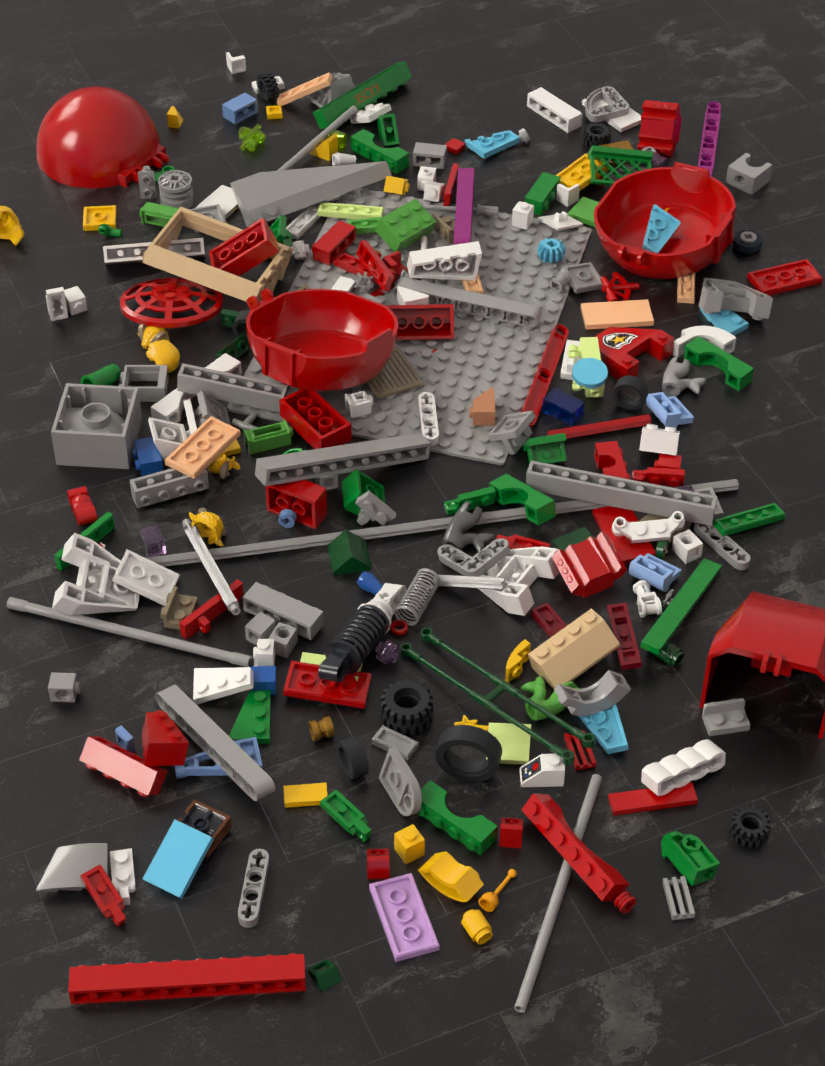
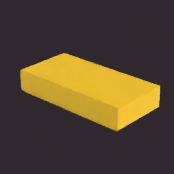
M326 783L283 786L285 808L320 805V801L327 796Z

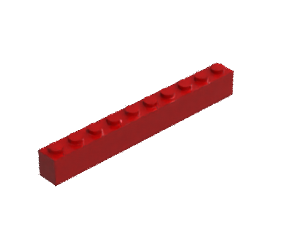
M291 953L278 956L221 957L206 960L199 958L189 961L129 962L117 965L102 964L100 966L80 965L78 967H70L68 993L71 1004L306 991L304 954Z

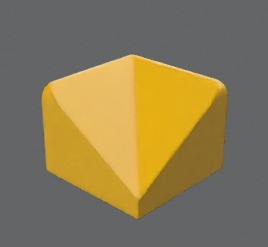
M172 106L167 113L168 127L179 129L183 118L177 109Z

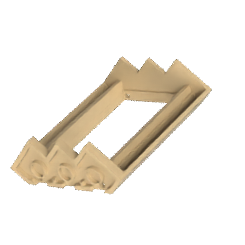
M180 207L148 246V249L145 250L143 263L246 302L250 296H256L261 302V291L268 288L273 292L277 280L282 281L294 249L278 243L279 252L270 257L273 260L259 280L255 283L168 250L171 240L178 239L182 226L223 241L230 239L243 230Z

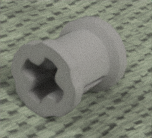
M560 271L557 273L556 278H552L549 281V286L553 291L560 292L564 285L570 283L571 277L567 272Z

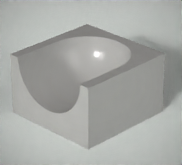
M66 383L51 430L56 465L129 469L133 457L132 448L135 447L134 440L138 438L142 423L138 387Z

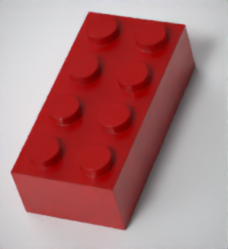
M300 389L279 400L280 416L314 449L344 445L352 441L351 423L315 390Z

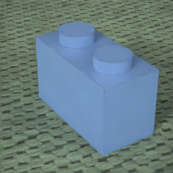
M243 93L222 104L223 117L233 124L247 119L258 113L257 99L247 93Z

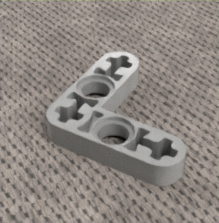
M499 538L473 557L450 544L440 546L437 552L442 563L464 576H481L508 555L510 548L506 539ZM485 557H491L489 560H482ZM458 560H464L461 563H455Z

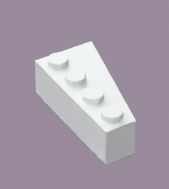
M479 241L411 251L407 262L410 278L476 281L482 256Z

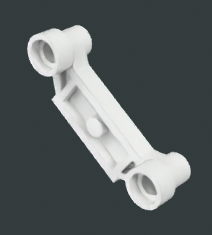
M675 511L668 519L630 523L623 517H617L612 524V532L615 536H626L631 539L632 543L669 540L670 535L674 531L683 529L685 519L680 511Z

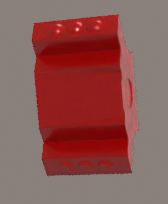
M645 100L642 105L643 113L641 115V128L638 136L640 142L637 148L642 151L645 147H652L656 150L657 155L673 156L676 150V143H679L682 122L679 103Z
M603 532L596 538L590 536L585 541L573 545L570 544L564 551L558 549L552 556L571 593L577 596L582 595L584 598L612 587L614 580L621 578L627 571L610 538Z

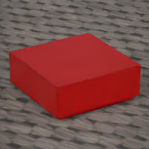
M455 138L444 144L447 145V151L455 155L466 148V143Z

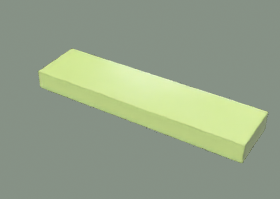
M320 202L318 208V216L364 219L382 218L384 214V207Z

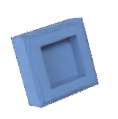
M122 725L115 729L117 743L122 748L132 753L135 752L134 737Z

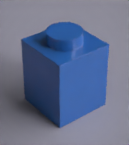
M251 666L254 672V686L251 691L270 690L271 695H276V666Z

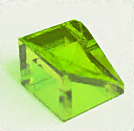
M333 129L327 135V138L336 133L338 135V152H342L347 147L346 134Z

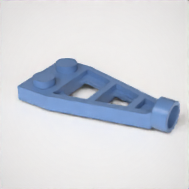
M256 737L235 740L234 742L263 769ZM205 752L185 758L184 765L175 766L177 779L187 776H227V774L217 764L215 766H199L200 762L211 759Z

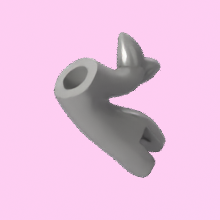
M673 357L663 375L662 392L667 396H677L684 389H691L696 394H699L700 387L704 385L707 379H681L688 374L690 362L684 359L683 364L677 363L678 358Z

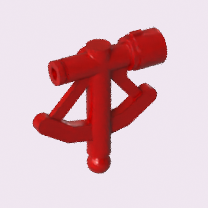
M613 272V278L609 282L606 276L600 278L602 291L606 292L608 302L619 301L617 295L622 297L623 301H628L631 293L630 290L640 288L638 283H627L625 278L617 272ZM618 280L621 284H614V282Z

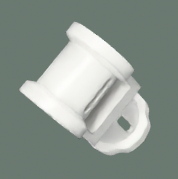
M641 580L634 584L633 592L637 594V606L640 617L645 618L646 615L651 614L661 615V601L655 592L650 591L649 582Z

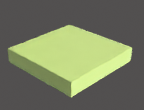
M489 723L488 732L495 736L502 746L500 764L525 765L528 763L531 736L512 723ZM523 724L531 729V724Z

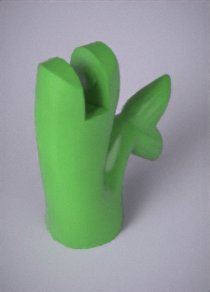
M542 676L537 677L533 682H527L521 686V690L534 694L529 699L554 715L567 708V706L562 705L558 701V695L555 690L545 700L546 688ZM572 681L562 684L571 688L580 689ZM525 703L527 714L532 720L538 721L549 718Z

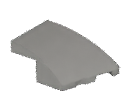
M86 843L58 847L36 888V892H57L58 890L81 891L83 888L87 889L80 879V875L98 865H101L108 875L107 843Z

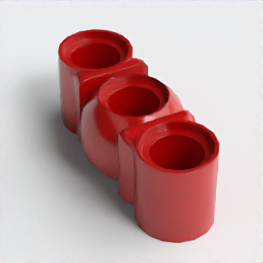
M86 486L67 490L68 500L78 526L96 522L98 520L96 510Z

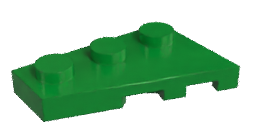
M270 690L249 691L229 735L233 741L256 737L258 744H270Z

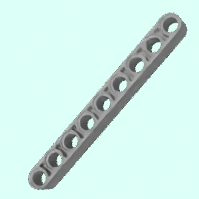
M401 277L392 291L393 295L397 298V287L401 286L429 295V305L454 304V311L529 328L536 327L542 315L541 308L536 305Z
M172 685L155 694L160 708L252 800L257 801L275 791V784L272 778L177 685Z

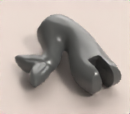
M466 501L449 523L442 543L443 545L450 544L459 550H462L468 544H473L479 553L484 549V544L490 542L495 535L488 533L463 534L464 531L478 523L483 512L477 506L473 514L469 513L468 510L471 503Z

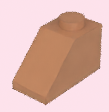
M489 388L473 400V407H469V418H473V426L495 425L494 388Z

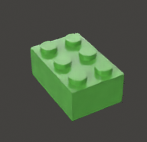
M414 199L380 218L375 231L394 252H400L421 240L422 236L431 234L437 221L417 199Z

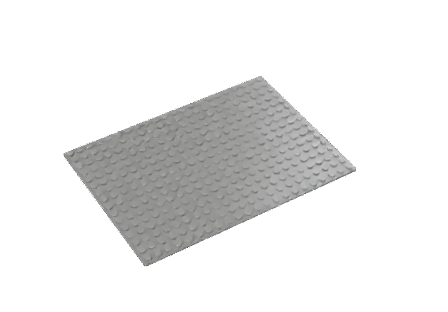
M362 188L340 195L342 198L336 201V203L384 207L383 216L414 199H417L422 205H444V202L429 201ZM427 210L431 216L434 213L440 218L449 215L455 221V211ZM498 212V216L480 215V217H477V213H473L471 242L479 241L482 256L478 275L484 294L538 306L542 310V315L537 326L529 328L454 311V339L396 340L395 347H398L423 381L424 387L414 388L376 400L366 383L352 388L324 391L322 398L351 423L352 436L377 440L414 433L422 434L418 397L423 392H430L435 397L439 429V442L430 447V452L501 466L505 465L509 452L502 440L490 442L487 435L504 415L521 412L551 331L558 324L571 289L570 284L563 286L560 292H555L550 288L549 281L557 277V273L561 271L562 267L580 264L592 229L580 226L556 230L539 221L538 218H533V222L525 230L512 226V214ZM328 217L314 243L338 221L348 223L349 220L354 219ZM434 229L431 234L426 236L427 249L454 245V242L448 243ZM378 233L356 235V240L344 251L358 258L356 253L361 240H367L374 250L382 254V261L383 257L394 253ZM545 238H558L559 241H563L566 248L563 260L558 261V263H544V260H540L537 253L540 241L545 240ZM421 240L400 251L401 263L406 268L409 253L421 250ZM311 248L288 292L295 291L305 284L310 289H332L340 276L350 279H357L358 276L335 266L334 262L329 266L313 260ZM360 278V285L366 286L365 282H367V280ZM436 279L434 284L464 290L461 280ZM373 283V286H368V292L365 288H363L362 292H359L360 288L356 287L350 293L363 297L366 293L370 295L380 286ZM393 289L390 291L381 290L385 295L376 296V298L383 301V305H399L397 298L393 295ZM253 357L244 374L245 377L282 384L271 377L263 375L262 368L255 357ZM288 386L287 396L298 391L299 388ZM489 388H494L495 425L473 426V418H469V407H473V400ZM365 391L367 395H371L373 398L371 413L351 418L350 409L345 408V393L353 394ZM229 402L227 406L229 412L250 415L251 412H255L259 418L283 422V418L278 412ZM425 411V412H423V413H425V414H431L432 412H430V411ZM432 423L425 424L426 426H433Z

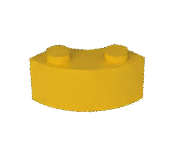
M447 851L435 853L418 870L435 889L445 896L460 902H468L484 885L476 870L458 863Z

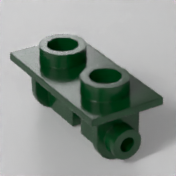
M243 333L221 351H218L216 359L225 353L237 359L247 352L250 346L245 334Z

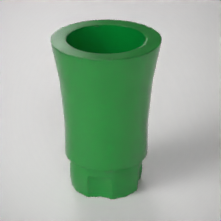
M110 364L93 373L82 376L81 384L111 386L121 378V369L118 365Z

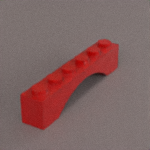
M533 793L521 809L602 901H615L621 893L625 892L630 884L614 867L594 854L575 835L567 824L562 809L548 794Z

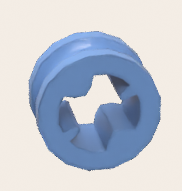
M284 509L280 512L278 522L285 528H291L295 524L297 515L290 509Z

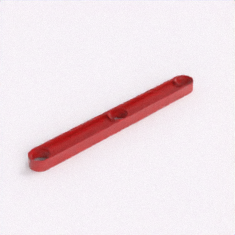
M557 324L551 331L521 412L533 411L536 416L529 424L530 429L536 423L569 334L568 329L562 324Z

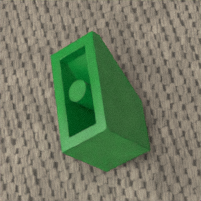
M395 114L379 115L377 125L384 147L399 145Z

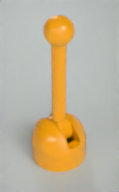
M510 869L508 871V876L494 893L486 892L480 897L478 902L482 909L492 912L497 907L499 901L497 895L511 878L516 877V870Z

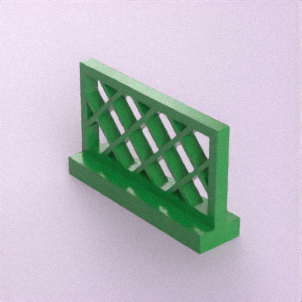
M592 145L587 153L588 159H590L591 184L612 186L615 182L609 177L612 174L621 179L632 174L634 169L641 171L642 169L639 165H647V169L652 168L651 159L653 158V152ZM594 160H600L603 164L598 167ZM609 162H615L618 166L614 169ZM630 163L633 168L628 170L623 164ZM604 166L611 171L608 175L601 170ZM621 168L626 174L621 176L616 170ZM597 172L604 177L602 180L595 179Z

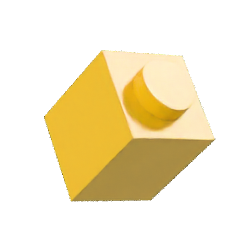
M386 176L383 192L406 195V192L409 191L408 179Z
M412 824L394 833V849L403 862L408 864L425 855V839Z

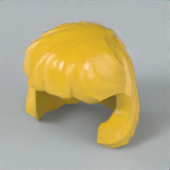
M159 340L149 344L146 355L150 361H155L156 365H167L168 373L173 372L179 366V350L170 341Z

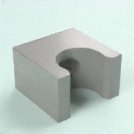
M745 153L728 166L726 183L753 195L770 181L772 164L765 163L761 167L749 166L751 155Z

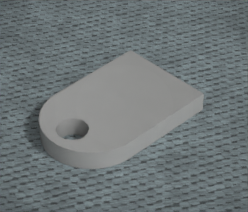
M397 747L389 748L379 780L402 815H415L419 812L422 803L419 783Z

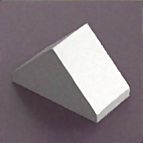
M401 286L397 287V302L399 305H429V295Z

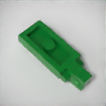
M488 487L459 494L458 498L444 502V508L447 515L456 514L466 501L471 503L468 511L473 510L477 506H489L495 504L496 491L494 487Z
M337 789L320 801V807L348 833L350 832L351 835L356 834L364 842L371 838V829L367 826L368 822L365 819V815Z

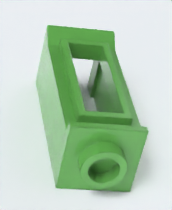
M146 202L140 209L139 215L142 224L147 223L165 227L179 208Z
M283 419V422L251 430L244 429V444L248 445L250 455L290 445L293 429L291 425L288 426L285 419Z

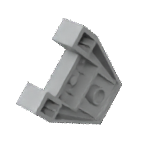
M704 277L699 307L707 314H714V312H720L723 309L746 312L753 319L762 320L763 318L769 319L773 298L736 281Z

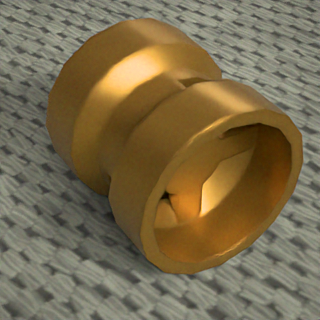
M330 716L323 717L320 721L312 720L308 722L309 731L314 742L319 741L325 736L327 738L334 737V727Z

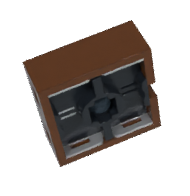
M194 799L184 811V818H179L177 821L214 839L205 855L206 858H209L232 828L231 816Z

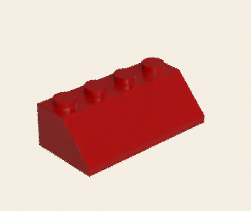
M261 218L209 251L212 267L241 276L266 259L274 256L279 252L277 240L266 220Z
M454 304L385 305L393 311L398 320L396 340L454 339Z

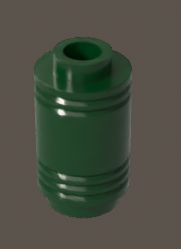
M670 641L659 655L652 653L669 666L673 665L674 667L678 666L684 658L682 649Z

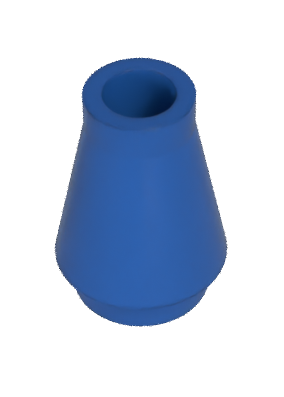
M363 572L357 580L360 589L375 595L383 587V584L371 572Z

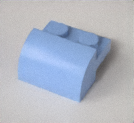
M663 392L648 394L646 399L647 406L665 427L677 428V425L693 422L694 416L676 396L667 397Z
M649 553L645 556H637L630 562L629 566L630 575L640 580H646L650 585L663 592L669 590L670 584L681 573V569Z

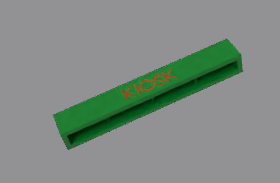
M403 61L392 65L314 111L313 114L319 128H327L351 106H355L358 111L363 110L367 104L377 102V98L381 99L387 96V92L397 90V86L407 84V80L411 79L412 76L406 62Z

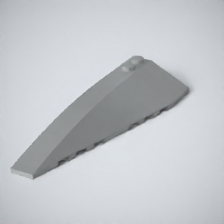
M383 161L259 172L230 184L245 224L249 227L261 218L269 222L277 219L281 214L286 216L384 180L386 176L392 175L387 162Z

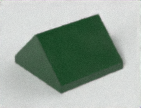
M346 529L328 544L333 575L372 570L366 541Z

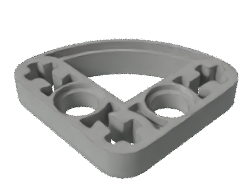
M610 86L593 91L585 102L586 117L594 123L625 116L629 113L627 101ZM601 98L608 104L592 109V105Z

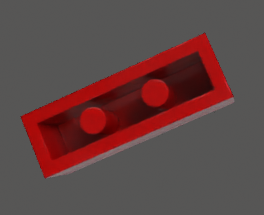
M338 221L313 244V260L330 266L356 240V226Z

